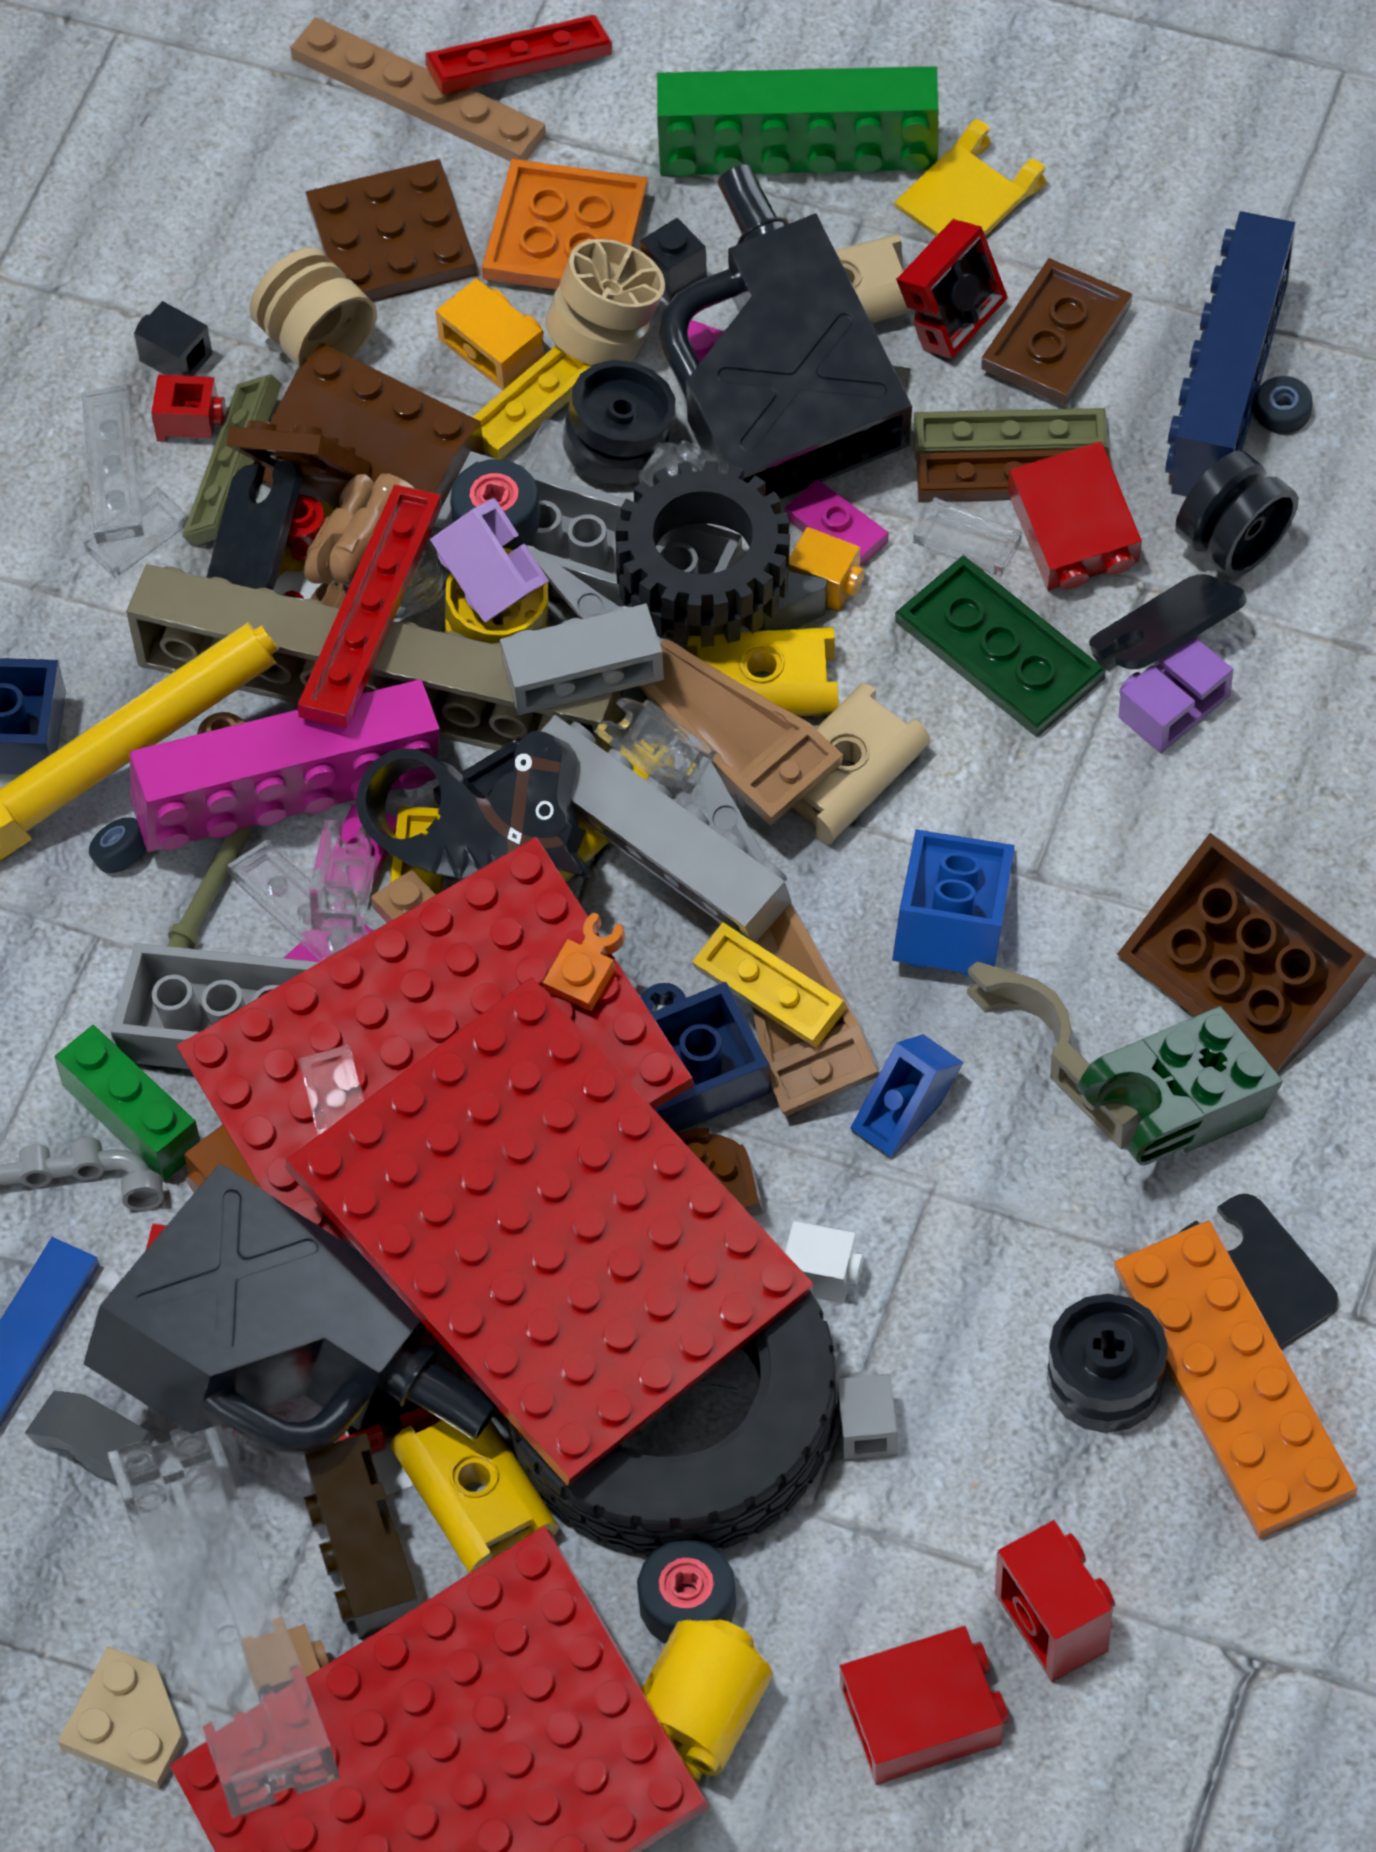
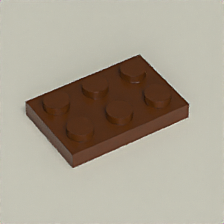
M1048 258L982 356L981 369L1066 406L1132 306V293Z
M249 420L247 428L229 426L226 446L273 470L275 462L291 461L302 469L303 476L351 480L359 474H366L369 477L371 463L355 454L356 448L340 445L338 438L322 435L323 430L307 425H293L292 432L276 431L277 425Z

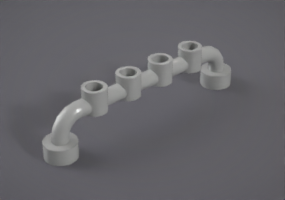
M83 1137L73 1141L70 1147L71 1155L51 1158L49 1148L40 1144H32L23 1147L19 1151V1162L0 1165V1185L22 1183L32 1188L43 1187L49 1184L52 1178L74 1176L79 1180L87 1181L99 1178L104 1171L123 1170L128 1173L121 1180L122 1203L125 1207L131 1210L145 1211L158 1207L164 1200L162 1177L158 1173L150 1171L147 1163L138 1154L128 1150L110 1149L102 1151L101 1142L92 1137Z

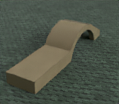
M978 961L969 967L968 975L976 983L967 989V995L984 1012L999 1008L1021 1009L1039 1017L1053 1031L1057 1041V1045L1052 1052L1050 1079L1120 1149L1130 1143L1137 1129L1139 1113L1134 1108L1118 1103L1105 1104L1098 1107L1092 1106L1077 1089L1080 1078L1090 1064L1070 1045L1071 1026L1069 1013L1057 993L1037 979Z

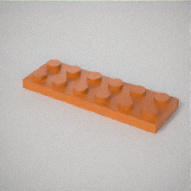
M1210 1220L1114 1261V1271L1128 1297L1150 1309L1163 1326L1168 1344L1166 1368L1258 1539L1356 1496L1357 1487Z

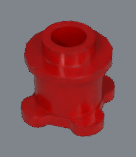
M298 495L286 542L291 549L292 557L298 561L306 560L307 550L315 540L324 522V509L320 502L307 495Z

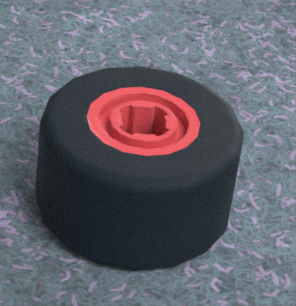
M488 459L474 463L461 472L451 489L452 522H455L470 510L495 498L519 534V536L504 545L503 548L514 551L519 546L528 544L539 529L540 522L539 492L533 476L521 465L508 460Z
M692 1539L671 1541L655 1549L642 1564L637 1580L640 1617L649 1632L664 1644L668 1641L678 1621L724 1620L732 1622L736 1609L734 1572L724 1554L710 1544ZM683 1584H691L693 1587L683 1586Z

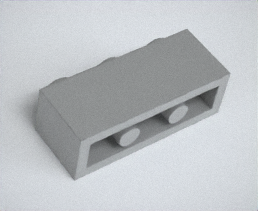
M647 604L634 607H618L609 613L584 619L573 618L564 621L560 625L535 631L523 630L515 633L513 636L500 639L503 669L517 715L664 680L662 649Z

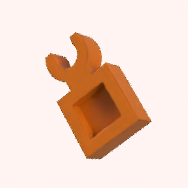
M592 913L584 923L583 933L585 939L580 945L568 939L542 982L545 991L590 1012L616 970L614 960L606 956L618 951L625 941L623 925L618 923L609 936H597L596 933L600 929L602 922L600 916L596 913Z

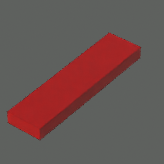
M594 14L425 53V66L441 94L610 56L612 55L613 43Z

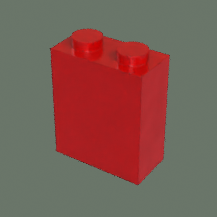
M1102 441L1009 470L1008 494L1047 591L1058 587L1073 589L1084 584L1090 577L1106 572L1109 575L1120 574L1139 562L1142 539Z
M966 1625L839 1665L840 1688L875 1785L1002 1745L1003 1724L1009 1723L1008 1711L1000 1691H990L985 1678V1674L990 1673V1665L981 1641L972 1643Z

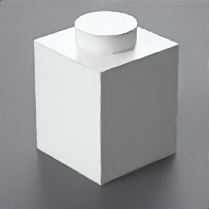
M797 1221L792 1222L785 1253L814 1283L812 1293L816 1298L844 1303L848 1284L858 1285L863 1264V1254L855 1253V1233Z

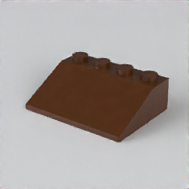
M322 342L294 375L270 422L277 425L276 431L292 432L293 425H307L323 430L322 435L338 438L340 445L356 448L355 454L371 463L369 478L373 483H375L380 474H391L405 480L414 489L440 494L442 506L470 451L485 455L481 421ZM266 467L261 484L271 489L273 470ZM302 476L299 495L311 496L320 503L324 500L335 510L340 508V493L350 480Z
M1212 833L1208 834L1117 953L1119 957L1194 1016L1221 1006L1277 1074L1350 1004L1376 970V958L1229 844Z

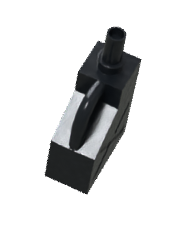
M739 165L727 170L719 177L717 184L741 232L737 245L728 248V269L698 280L676 293L663 311L659 336L663 353L687 401V422L706 461L718 462V472L728 474L731 465L744 469V482L749 483L756 475L766 483L765 496L775 492L779 499L806 489L816 479L821 482L909 447L912 404L817 213L789 224L788 219L776 216L751 166ZM732 298L739 313L703 360L699 362L689 340V323L696 314L704 309Z
M221 1163L217 1165L100 1304L83 1363L191 1434L225 1423L254 1443L282 1454L306 1455L323 1450L344 1435L350 1426L360 1430L387 1394L399 1401V1405L402 1407L408 1404L409 1401L415 1403L473 1440L478 1439L497 1409V1406L491 1399L435 1363L437 1352H430L420 1345L426 1326L358 1250ZM302 1396H306L323 1407L321 1412L315 1417L302 1422L284 1421L264 1410Z

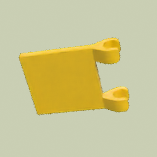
M975 119L967 126L957 143L894 202L896 209L935 237L952 219L982 226L986 236L1026 197L1039 192L1045 186L1046 178L1042 173L1045 172L1046 167L1034 158L1029 159L1022 166L1012 182L976 157L990 146L991 139L986 135L989 133L990 127L983 121Z

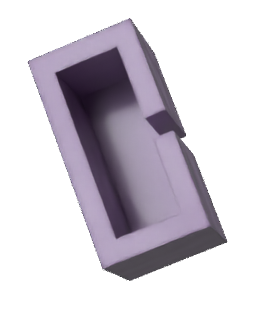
M495 498L470 510L430 539L437 550L440 562L446 569L451 571L465 592L467 603L480 615L484 623L508 610L549 582L525 544L519 546L508 555L506 554L503 546L519 536V534Z

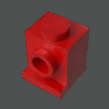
M158 374L151 410L156 440L166 442L167 436L212 438L214 425L222 426L226 414L225 397H218L215 378Z

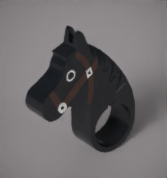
M532 731L519 741L515 749L514 770L505 774L487 797L453 766L416 749H397L382 755L369 766L360 781L356 806L358 817L364 830L389 854L411 866L448 879L461 881L537 837L558 870L583 878L591 876L589 868L578 854L586 830L579 828L578 820L571 808V793L577 769V756L568 742L549 733ZM419 767H429L436 775L441 789V803L438 811L440 818L439 820L435 818L426 829L429 833H420L411 838L398 839L391 831L386 819L385 805L388 793L395 781L407 771Z

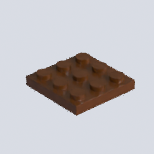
M440 158L305 191L307 204L323 253L346 275V279H350L371 301L477 275L476 263Z

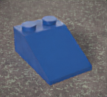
M915 829L899 909L892 961L907 963L916 968L934 967L957 971L966 976H969L968 968L977 961L995 967L1015 845Z

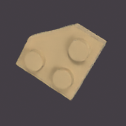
M107 1646L58 1740L61 1750L160 1790L171 1769L169 1765L175 1761L184 1743L157 1666Z

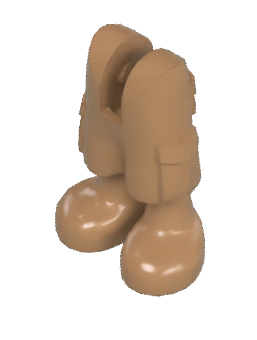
M359 474L353 477L340 493V508H336L330 517H326L315 540L307 550L308 555L304 566L305 578L314 584H328L334 580L337 583H351L394 484L413 489L414 487L405 480L391 474H380L375 483L366 474Z

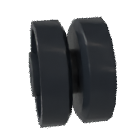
M620 360L597 363L580 373L572 387L569 412L566 415L563 429V448L570 462L584 475L610 484L626 485L639 482L658 471L666 456L669 433L672 430L675 418V396L668 382L650 368L636 362Z
M1234 451L1222 457L1204 473L1182 503L1175 525V532L1179 538L1197 552L1208 551L1207 557L1210 562L1229 578L1240 577L1253 570L1272 552L1291 526L1299 502V497L1295 490L1278 477H1266L1267 472L1263 465L1245 451Z
M1108 1293L1085 1297L1065 1309L1053 1325L1047 1367V1383L1051 1400L1065 1418L1083 1429L1110 1433L1130 1429L1150 1416L1161 1400L1168 1354V1344L1164 1328L1152 1311L1130 1297Z

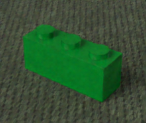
M94 1024L54 1056L62 1086L131 1152L138 1154L147 1163L151 1171L158 1173L162 1177L163 1182L187 1164L184 1154L200 1142L196 1120Z

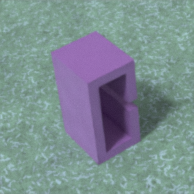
M1194 637L1155 661L1154 665H1151L1144 672H1135L1126 679L1119 692L1118 718L1161 754L1231 696L1234 669L1198 638Z

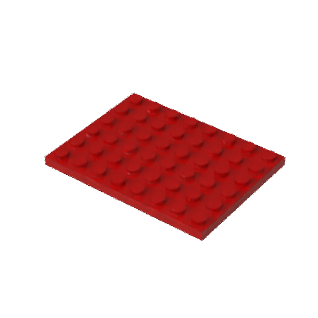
M537 837L176 1046L260 1188L356 1249L285 1169L286 1159L531 976L544 989L542 982L566 941L569 939L580 945L585 939L583 926L588 916ZM612 954L606 957L614 960L616 970L591 1012L545 991L653 1109L660 1107L695 1086L688 1070Z
M532 976L286 1159L285 1169L567 1486L812 1291L814 1285Z
M545 1525L169 1765L215 1852H641L711 1807L556 1540Z

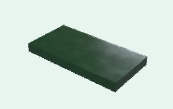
M964 555L895 612V622L1036 738L1105 679L1106 669Z

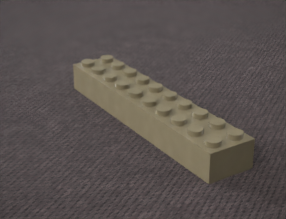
M146 564L126 613L138 666L170 674L245 623L249 622L254 630L263 625L279 649L272 654L276 664L238 690L298 704L339 608L326 606L314 599L300 600L279 595L267 588L253 589L232 584L228 580L219 577L205 578L188 574L172 566L162 568ZM393 621L362 692L363 694L422 679L440 728L439 737L496 751L514 740H517L519 743L529 732L541 731L554 715L568 725H571L574 721L580 723L595 737V744L607 753L610 749H616L623 730L620 691L517 715L503 669L500 643L490 644L468 639L457 632L442 633L429 630L409 621Z

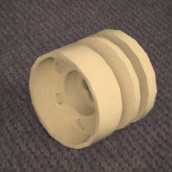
M304 248L294 251L276 262L260 280L253 292L249 306L251 319L277 345H281V350L299 368L302 367L321 342L353 358L368 341L377 320L376 305L350 279H346V275L320 249Z

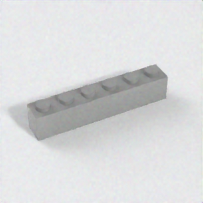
M554 715L541 730L568 742L576 753L577 769L571 793V808L576 818L720 924L724 922L756 943L792 902L785 883L787 877L775 864L766 859L759 863L747 854L748 848L735 835L728 831L720 835L709 827L710 821L696 807L687 803L683 808L671 799V792L659 780L652 776L644 780L632 771L634 769L633 765L620 752L610 749L607 753L595 744V737L580 723L574 721L571 725H568Z

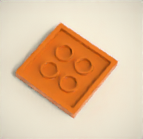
M511 159L482 265L483 279L557 290L570 254L580 243L593 239H608L634 247L649 189L648 177Z

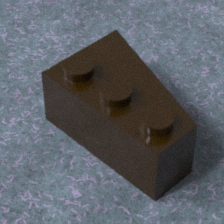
M367 1432L334 1442L326 1449L304 1455L313 1494L303 1497L312 1528L323 1525L328 1542L318 1544L328 1576L335 1573L339 1575L343 1590L334 1592L340 1617L343 1624L353 1621L359 1639L374 1635L419 1606L399 1536L395 1531L386 1503L387 1497L383 1484L379 1482L373 1463L372 1449Z

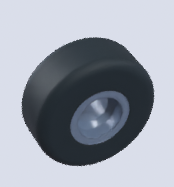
M1291 376L1270 378L1262 383L1256 392L1254 404L1256 418L1262 426L1276 433L1297 431L1311 417L1312 394L1307 385L1297 378ZM1285 402L1290 404V406L1282 407L1277 405V403Z
M131 817L121 818L109 823L94 836L89 845L91 859L105 873H116L130 867L147 850L137 819Z

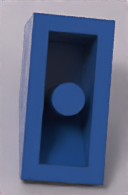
M924 1034L896 1042L850 1129L888 1156H895L942 1104L964 1062Z

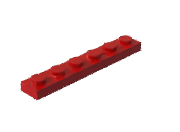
M394 484L298 702L300 718L343 728L348 727L441 511L440 494Z

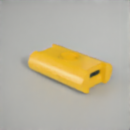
M834 627L756 631L753 634L750 631L741 632L740 640L729 644L725 635L721 634L714 636V646L701 647V636L689 635L686 646L688 652L798 717L830 715L839 706L838 682H827L826 660H835ZM760 671L771 673L770 676L764 678L756 677L753 674Z
M442 1420L418 1433L409 1425L391 1441L390 1448L468 1573L479 1568L544 1525L553 1537L558 1533L560 1528L492 1420H490L485 1430L476 1440H473ZM471 1482H479L486 1486L483 1490L477 1492L468 1491L463 1488L465 1484Z

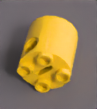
M724 1620L678 1621L642 1687L643 1692L697 1783L702 1774L708 1776L721 1774L774 1675L770 1665L758 1653L752 1636L737 1625Z

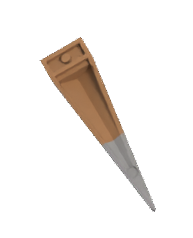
M527 546L550 584L581 619L609 613L619 607L535 547ZM658 637L663 655L664 680L639 687L690 746L692 735L701 741L729 792L734 797L738 795L770 826L842 764L843 754L810 723L745 687L666 637Z
M692 735L690 743L711 828L720 835H723L725 831L735 835L748 848L747 854L759 863L764 859L767 860L701 741ZM791 902L756 944L844 1000L847 1009L819 1046L815 1048L752 1007L759 1045L770 1064V1083L780 1109L785 1116L794 1114L877 1078L880 1073L863 1032V1027Z

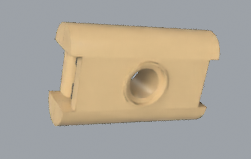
M898 234L835 250L871 323L915 312V310L906 307L896 278L903 272L902 240Z
M860 684L816 728L821 735L843 754V760L851 761L855 765H840L792 807L816 826V839L826 844H832L931 742L927 730L917 719L914 718L909 724H906L875 700L876 689L868 684Z

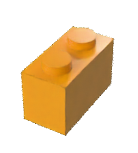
M477 278L435 310L439 340L502 391L544 356V333L540 324L528 314L522 315L512 307L504 294L498 289H490Z

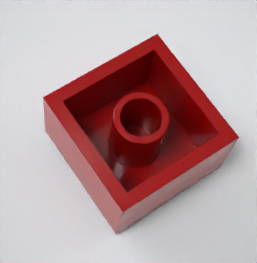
M1055 1519L997 1550L995 1580L996 1597L1051 1683L1108 1652L1110 1631L1113 1628L1112 1613L1115 1607V1600L1107 1584L1100 1577L1094 1580L1083 1564L1086 1562V1557L1076 1537L1072 1533L1064 1535Z

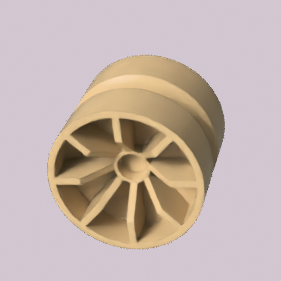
M593 239L580 243L570 254L560 280V285L546 314L545 325L549 336L565 353L590 365L611 360L631 362L641 348L649 328V322L652 320L664 293L665 281L662 272L647 255L627 244L608 239Z

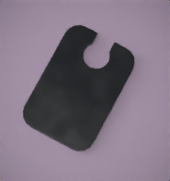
M291 461L275 462L272 472L273 483L271 491L260 503H256V492L263 481L266 467L260 464L246 465L236 472L229 487L206 578L219 577L228 580L232 584L253 589H274L302 483V469L297 464Z
M1197 574L1190 576L1096 633L1089 640V646L1094 655L1105 659L1115 653L1123 644L1143 639L1139 644L1115 655L1114 659L1118 666L1125 669L1135 670L1144 668L1241 609L1246 604L1247 598L1241 587L1211 575Z
M1238 1194L1217 1207V1212L1227 1223L1237 1227L1242 1234L1241 1244L1227 1252L1281 1349L1328 1319L1335 1312L1338 1297L1334 1286L1260 1199L1250 1194ZM1196 1220L1188 1226H1186L1185 1228H1183L1180 1232L1185 1231L1191 1227H1194L1200 1223Z

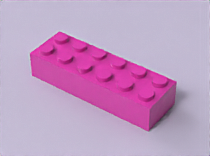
M422 679L363 693L347 728L300 718L298 710L130 751L131 804L147 852L159 849L175 850L190 841L206 837L223 838L231 835L239 828L257 824L270 826L282 821L285 817L305 812L317 814L330 809L333 805L356 800L358 787L364 773L382 755L393 750L408 748L420 750L437 758L440 728ZM429 767L412 769L400 776L392 785L390 791L400 788L407 790L419 788L428 781L435 780L436 775Z

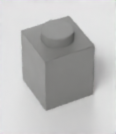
M859 1371L850 1374L847 1378H838L837 1406L844 1460L897 1455L898 1431L891 1374L878 1375L872 1371Z

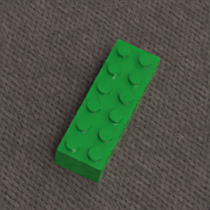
M937 66L657 72V126L660 176L723 174L727 170L739 165L751 166L754 174L769 173L773 175L806 172L823 174L850 171L869 173L874 171L928 170L938 161L939 99Z

